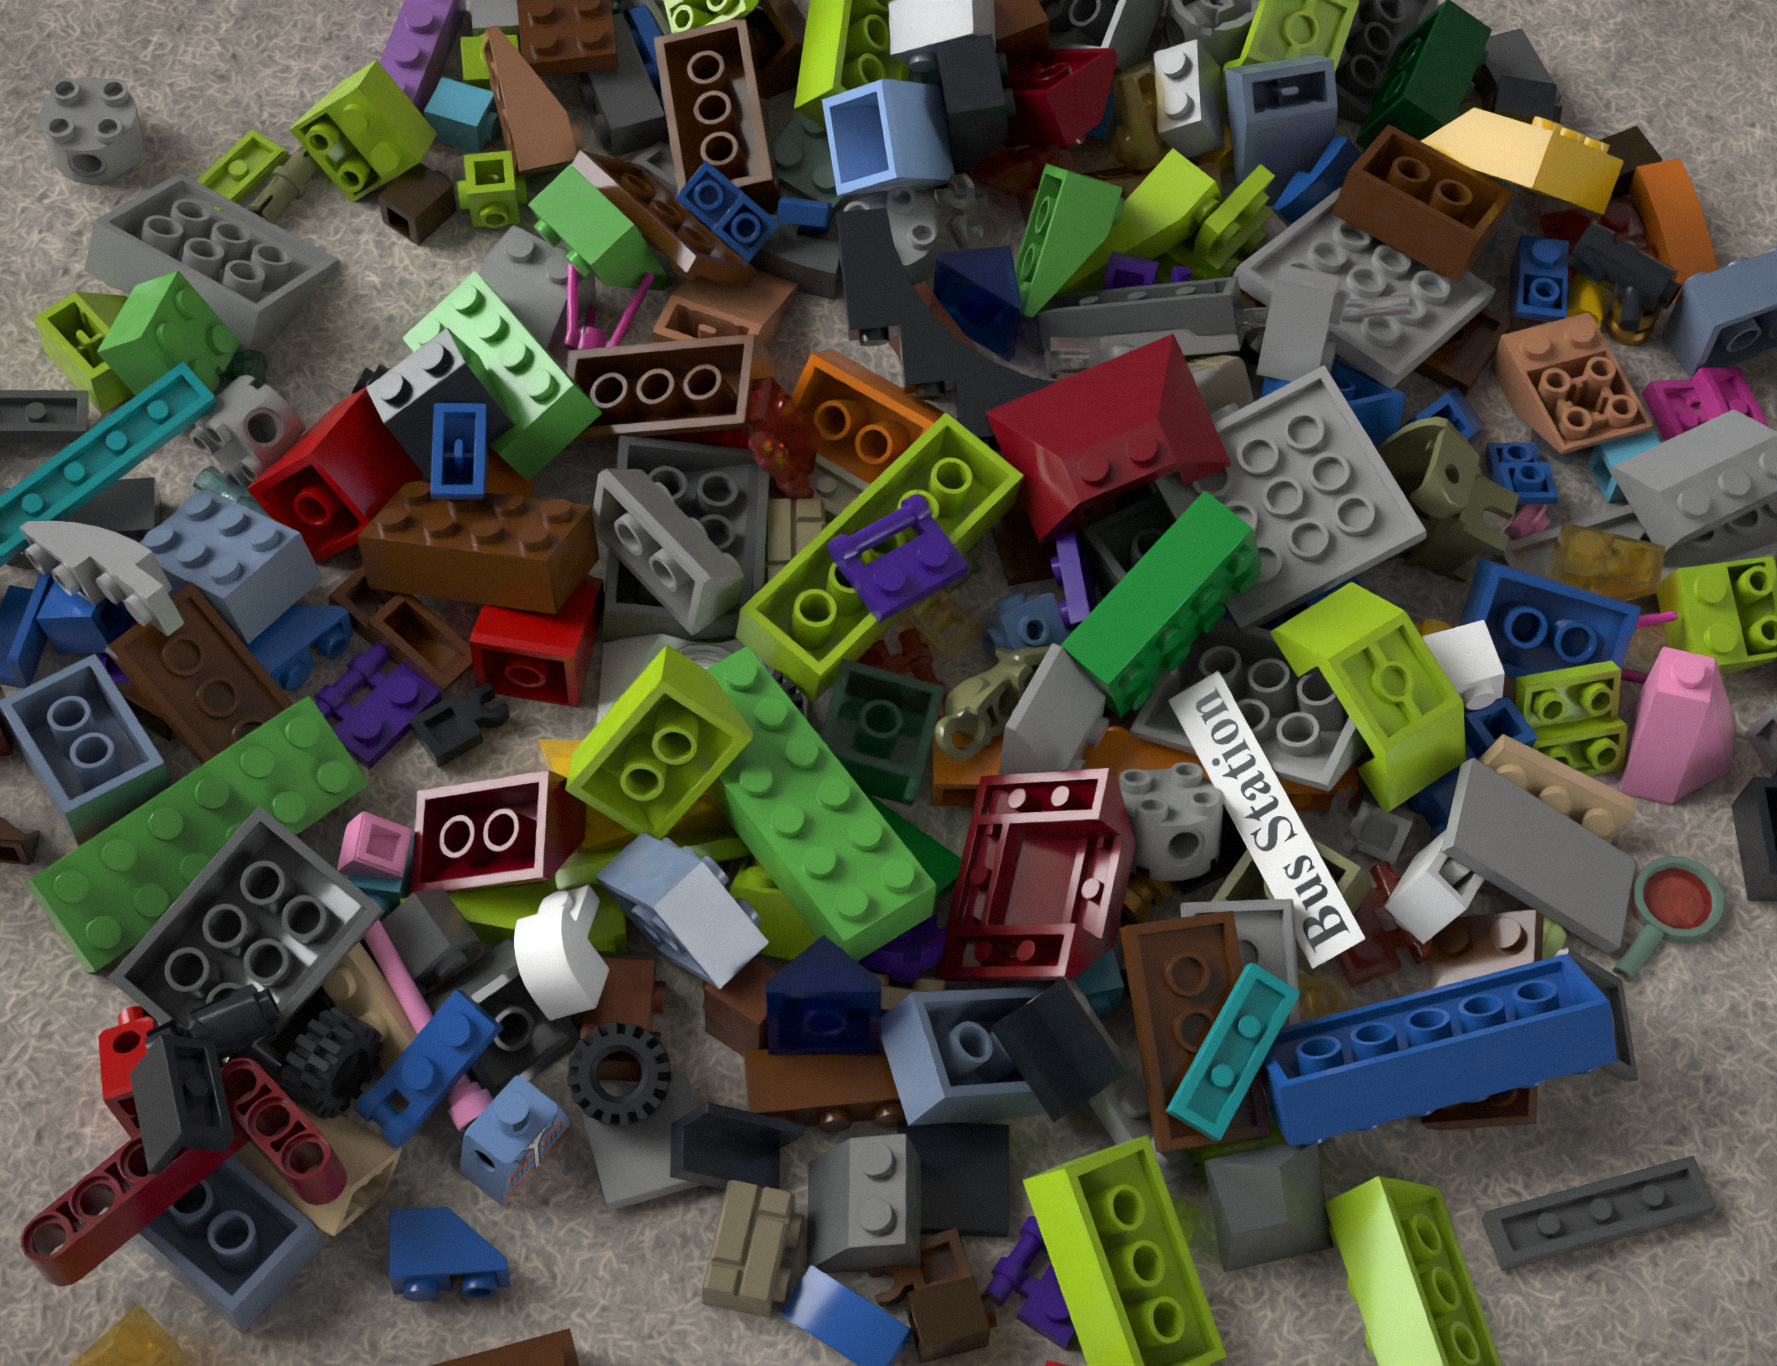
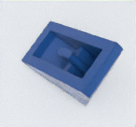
M434 403L431 499H484L488 483L487 405L476 403Z

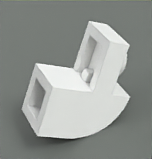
M590 885L570 891H556L550 894L548 897L543 898L536 915L519 919L516 923L514 948L519 973L529 994L549 1021L596 1008L609 972V968L587 939L600 902Z

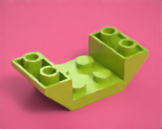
M1260 0L1240 58L1226 62L1221 74L1223 112L1229 114L1224 69L1316 54L1333 59L1334 71H1336L1359 5V0Z
M1350 582L1270 632L1298 677L1318 666L1373 752L1374 757L1356 769L1384 813L1396 808L1466 761L1463 700L1405 610Z

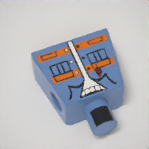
M517 1075L466 1130L463 1137L459 1173L503 1206L572 1128V1124L559 1105L522 1076ZM487 1157L492 1161L495 1168L490 1167L484 1162Z

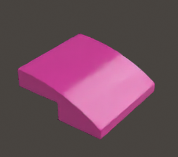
M1740 367L1700 368L1690 380L1650 381L1641 392L1664 441H1668L1733 409L1769 427Z

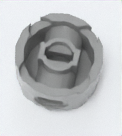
M1168 0L1164 37L1169 47L1197 39L1217 64L1223 67L1226 62L1240 58L1260 0Z
M66 77L52 84L50 88L51 94L45 99L40 111V121L51 161L59 171L64 173L65 177L74 182L90 185L109 183L121 178L122 173L127 172L130 168L133 170L140 163L145 150L144 134L135 100L130 95L124 81L116 78L88 77L72 79Z
M899 186L892 188L890 191L870 193L857 201L849 203L844 208V212L887 208L894 246L909 281L913 286L923 281L925 283L928 282L935 263L938 228L933 213L922 201L916 199V195L911 189Z
M249 375L239 376L216 397L218 404L195 422L196 428L189 434L192 443L200 452L206 456L213 455L227 469L224 475L229 483L233 486L238 482L241 484L242 487L239 490L244 494L248 492V486L289 449L306 430L304 423L297 413L275 390L266 384L257 390L251 386L256 378Z
M1179 762L1174 764L1171 769H1151L1147 771L1128 769L1120 774L1119 786L1136 843L1130 872L1136 874L1137 865L1141 868L1149 869L1150 879L1160 881L1187 880L1202 876L1208 872L1211 860L1215 859L1217 863L1220 857L1224 801L1221 790L1215 788L1211 780L1203 777V769L1194 763Z

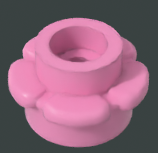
M1523 504L1505 531L1515 539L1544 531L1550 522L1544 516L1547 505L1543 504L1540 507L1537 504Z

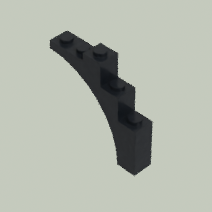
M887 208L836 212L849 341L859 340L861 346H879L889 343V337L898 336L904 394L916 393L917 400H932L945 397V390L954 389L957 421L993 451H1001L986 412L1056 382L1029 377L992 362L961 342L931 313L909 281L894 246Z

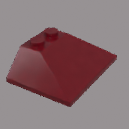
M1174 333L986 412L1005 460L1024 475L1018 492L1040 545L1055 540V535L1073 530L1076 531L1088 526L1083 510L1177 471L1185 486L1232 466Z
M1110 768L981 776L946 924L945 952L943 958L937 963L934 978L945 981L1060 980L1062 978L1064 980H1072L1114 948L1136 846L1116 772Z

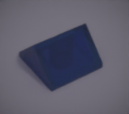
M1010 245L941 252L935 260L934 295L965 336L1010 363L1016 353L1022 305Z
M822 935L766 982L768 1055L881 1054V981L825 935Z

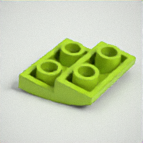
M1262 164L1231 193L1201 226L1193 251L1194 280L1230 277L1241 263L1236 257L1242 250L1251 255L1269 234L1263 227L1273 214V211L1265 205L1270 197L1264 192L1275 175Z
M1606 661L1516 677V707L1538 737L1533 749L1589 777L1623 771L1628 725L1618 716L1622 670L1613 661Z

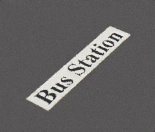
M1220 672L1213 673L1169 699L1168 701L1214 787L1221 790L1223 804L1275 899H1293L1296 939L1312 969L1365 940V936Z

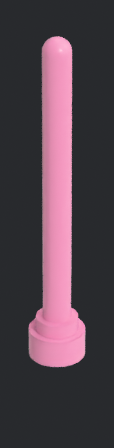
M378 919L363 938L416 1033L419 1034L431 1020L433 1014ZM465 1073L450 1090L451 1095L447 1100L451 1108L448 1110V1113L458 1131L464 1132L494 1099L488 1089H481L478 1082L471 1083Z

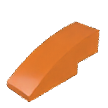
M1677 158L1636 167L1628 193L1645 225L1642 236L1651 255L1678 270L1676 281L1682 285L1696 273H1710L1718 270L1706 221L1692 182L1681 159ZM1681 286V288H1680V290H1679V292H1678L1676 298L1674 299L1675 303H1676V301H1677V299H1678V297H1679V294H1680V292H1681V290H1682V286Z

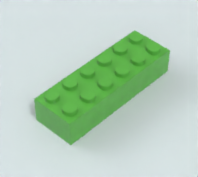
M747 645L707 668L706 670L713 674L753 731V739L705 792L841 971L931 917L934 909L936 883L750 647Z
M308 695L26 881L25 885L87 973L96 972L142 940L258 806H261L296 836L370 784Z

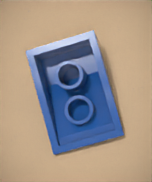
M1480 558L1459 626L1484 620L1505 676L1514 679L1520 676L1606 661H1613L1621 669L1641 607L1528 571Z

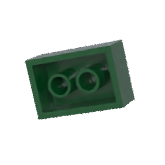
M1445 0L1397 44L1355 143L1367 150L1388 124L1421 141L1460 117L1457 115L1458 110L1469 98L1475 87V84L1471 81L1473 74L1482 66L1488 56L1489 51L1485 49L1492 29L1451 0Z

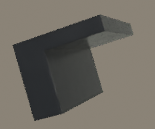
M1063 978L1051 985L1030 1003L1003 1017L991 1027V1030L1053 1123L1090 1101L1127 1073Z
M161 1034L129 1074L149 1174H160L181 1148L224 1152L235 1139L214 1040Z
M706 1102L671 1123L670 1177L725 1190L728 1181L731 1180L755 1184L760 1188L770 1187L779 1189L780 1149L804 1136V1125Z

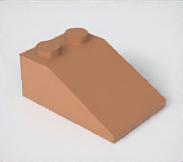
M497 25L487 27L481 39V45L506 150H512L515 175L525 174V178L565 170L573 163L578 151L583 150L578 123H569L565 108Z

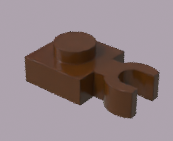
M957 1227L920 1239L921 1266L868 1269L871 1278L882 1275L894 1277V1284L890 1290L875 1295L879 1306L889 1307L897 1305L904 1300L908 1292L973 1276L962 1237Z

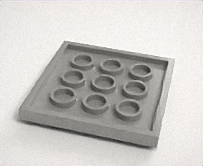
M1339 187L1236 268L1233 277L1238 276L1239 286L1255 300L1270 307L1275 278L1281 265L1340 276L1341 281L1338 294L1347 295L1341 324H1331L1328 341L1337 343L1335 354L1340 355L1384 386L1393 388L1489 305L1496 289L1468 271L1457 283L1446 276L1435 273L1430 267L1412 257L1393 250L1388 244L1368 233L1351 227L1346 221L1331 214L1341 191V187Z
M1325 365L1214 423L1232 466L1185 486L1177 471L1152 481L1175 522L1204 491H1207L1253 528L1262 567L1259 569L1261 571L1260 576L1247 593L1243 595L1237 593L1225 606L1241 636L1244 632L1265 624L1426 539V529Z

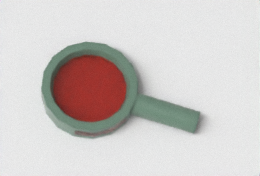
M1666 856L1652 860L1637 876L1631 890L1632 909L1639 923L1644 928L1613 968V972L1617 975L1620 971L1624 972L1627 975L1625 981L1630 983L1662 939L1667 942L1687 944L1703 939L1714 930L1724 910V892L1716 876L1703 864L1687 857Z

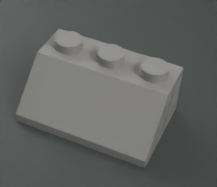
M1733 409L1613 466L1610 472L1658 554L1661 556L1777 499V431Z
M606 468L598 474L592 512L596 536L692 636L739 603L745 579L740 565L730 554L722 553L708 539L707 532L699 521L692 517L688 518L676 506L672 495L664 485L659 482L654 483L641 469Z

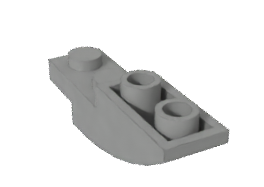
M27 521L19 527L30 545L25 549V554L30 562L43 575L51 572L56 582L68 595L73 596L75 593H79L94 606L106 597L115 605L122 601L139 624L146 626L150 622L167 636L184 624L168 594L173 588L151 550L135 540L101 527L76 522Z

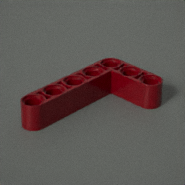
M247 1058L233 1059L220 1067L235 1136L233 1142L224 1152L181 1148L160 1174L146 1176L148 1174V1167L141 1132H139L34 1217L24 1228L21 1235V1249L29 1261L51 1284L57 1286L72 1285L84 1278L248 1142L258 1150L293 1191L308 1204L323 1205L338 1198L346 1186L347 1171L327 1138L258 1063ZM249 1091H252L250 1095L240 1099L244 1094H246ZM286 1127L283 1132L272 1136L280 1128ZM321 1163V1165L316 1170L312 1171L311 1173H306V1171L310 1167H312L315 1164ZM112 1205L106 1212L99 1215L104 1208ZM63 1244L57 1252L51 1255L55 1248Z

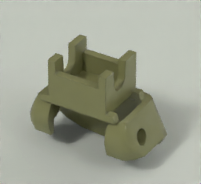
M1430 417L1417 420L1396 431L1376 448L1403 494L1410 498L1409 503L1416 515L1426 518L1424 525L1426 539L1420 541L1419 546L1414 550L1407 548L1386 560L1406 556L1405 564L1414 567L1421 563L1449 579L1465 583L1470 571V566L1465 563L1483 549L1497 556L1505 552L1508 537L1486 524L1483 518V511L1493 512L1509 520L1515 514L1519 495L1480 475L1482 468L1478 466L1479 454L1448 419Z

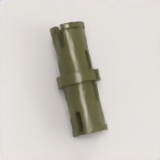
M302 144L284 166H277L270 175L271 182L257 199L248 206L249 211L260 217L264 215L266 220L275 224L295 198L300 200L304 196L307 189L306 184L321 166Z

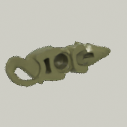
M1050 646L1038 648L1022 647L1014 651L1004 647L997 648L995 655L998 657V664L989 671L964 680L948 694L945 701L946 716L937 722L934 729V739L938 748L952 759L965 760L977 754L984 745H989L991 738L1003 733L1012 715L1011 711L1015 705H1018L1027 689V685L1031 682ZM953 732L974 739L968 744L957 748L953 745L952 734Z

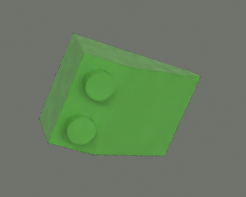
M570 164L528 204L539 220L533 226L536 231L553 248L559 243L564 245L570 251L565 255V258L584 278L592 273L605 286L637 289L644 275L651 273L654 278L648 290L665 291L673 285V282L636 226L573 165Z
M1045 164L1005 295L1004 304L1025 316L1033 318L1108 237L1111 226H1117L1124 209V198L1120 197L1123 188L1100 179Z

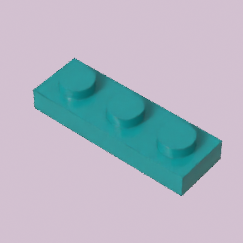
M1254 963L1246 964L1165 1112L1213 1141L1221 1140L1301 992Z

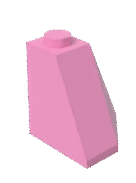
M1663 646L1633 705L1620 792L1628 796L1672 806L1688 797L1690 793L1710 782L1713 783L1730 773L1736 725L1716 658Z

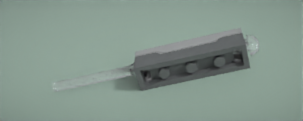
M1238 276L1054 294L1037 313V318L1032 319L1025 326L1023 341L1031 352L1044 355L1046 368L1062 367V369L1070 371L1084 369L1090 364L1104 363L1173 333L1184 357L1195 354H1205L1207 356L1220 354L1228 356L1234 351L1240 350L1246 331L1254 327H1266L1269 307L1243 309ZM1408 294L1346 300L1342 320L1409 315L1412 313L1411 296Z

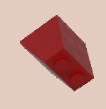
M367 387L331 408L247 488L274 521L301 533L316 564L358 543L359 533L406 482L419 481L424 475L383 423L366 389Z
M587 574L557 614L484 604L469 640L476 688L483 684L491 683L497 695L579 708L602 617L604 600L603 579Z

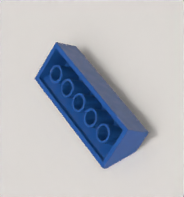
M1567 953L1282 1027L1260 1066L1261 1080L1274 1121L1289 1146L1316 1145L1335 1135L1354 1130H1373L1385 1122L1408 1116H1426L1438 1108L1461 1102H1479L1495 1093L1514 1088H1533L1545 1080L1568 1074H1586L1594 1071L1598 1066L1617 1062L1610 1001Z

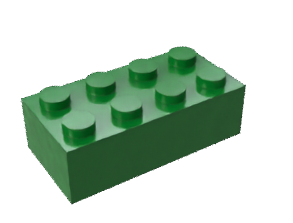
M1204 491L1060 645L1106 695L1105 705L1120 718L1130 708L1137 710L1144 705L1154 691L1153 684L1166 670L1171 672L1178 668L1190 651L1189 645L1202 631L1208 633L1213 630L1225 614L1224 607L1237 593L1240 595L1247 593L1257 582L1261 573L1259 569L1262 567L1253 528L1207 491Z

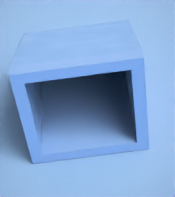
M880 79L822 100L837 196L890 191L892 188L899 186L907 187L911 190H926L955 181L953 156L950 150L941 86Z

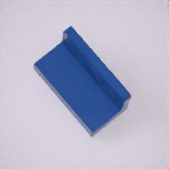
M40 573L34 589L13 585L8 586L0 607V684L24 689L30 686L48 640L36 617L54 583L52 574L43 575Z

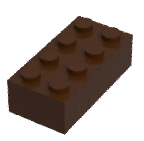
M422 481L406 482L358 535L369 589L557 614L600 559L591 505L570 503L565 499L544 500L528 498L517 493L496 494L486 492L484 499H431V485Z

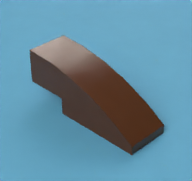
M364 564L329 595V605L343 606L349 612L353 631L373 646L376 643L381 644L390 653V660L399 666L403 663L443 693L473 666L470 645L414 595L369 589Z

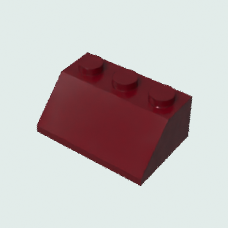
M1115 48L1045 49L1009 63L1007 65L1009 81L1002 82L1003 89L1012 88L1016 116L1007 118L1009 138L1003 143L1005 148L1031 145L1033 149H1038L1051 145L1060 146L1061 149H1069L1084 142L1087 138L1085 133L1102 122L1118 58Z
M550 770L418 790L410 895L417 891L444 888L446 893L450 894L550 880L585 840L587 803L565 790L566 777Z

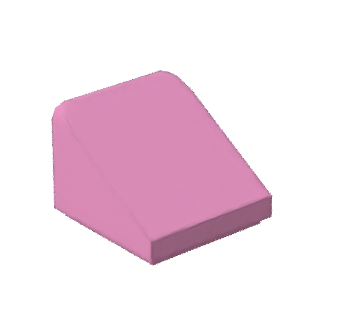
M362 811L346 826L337 871L348 875L400 880L403 878L412 829Z

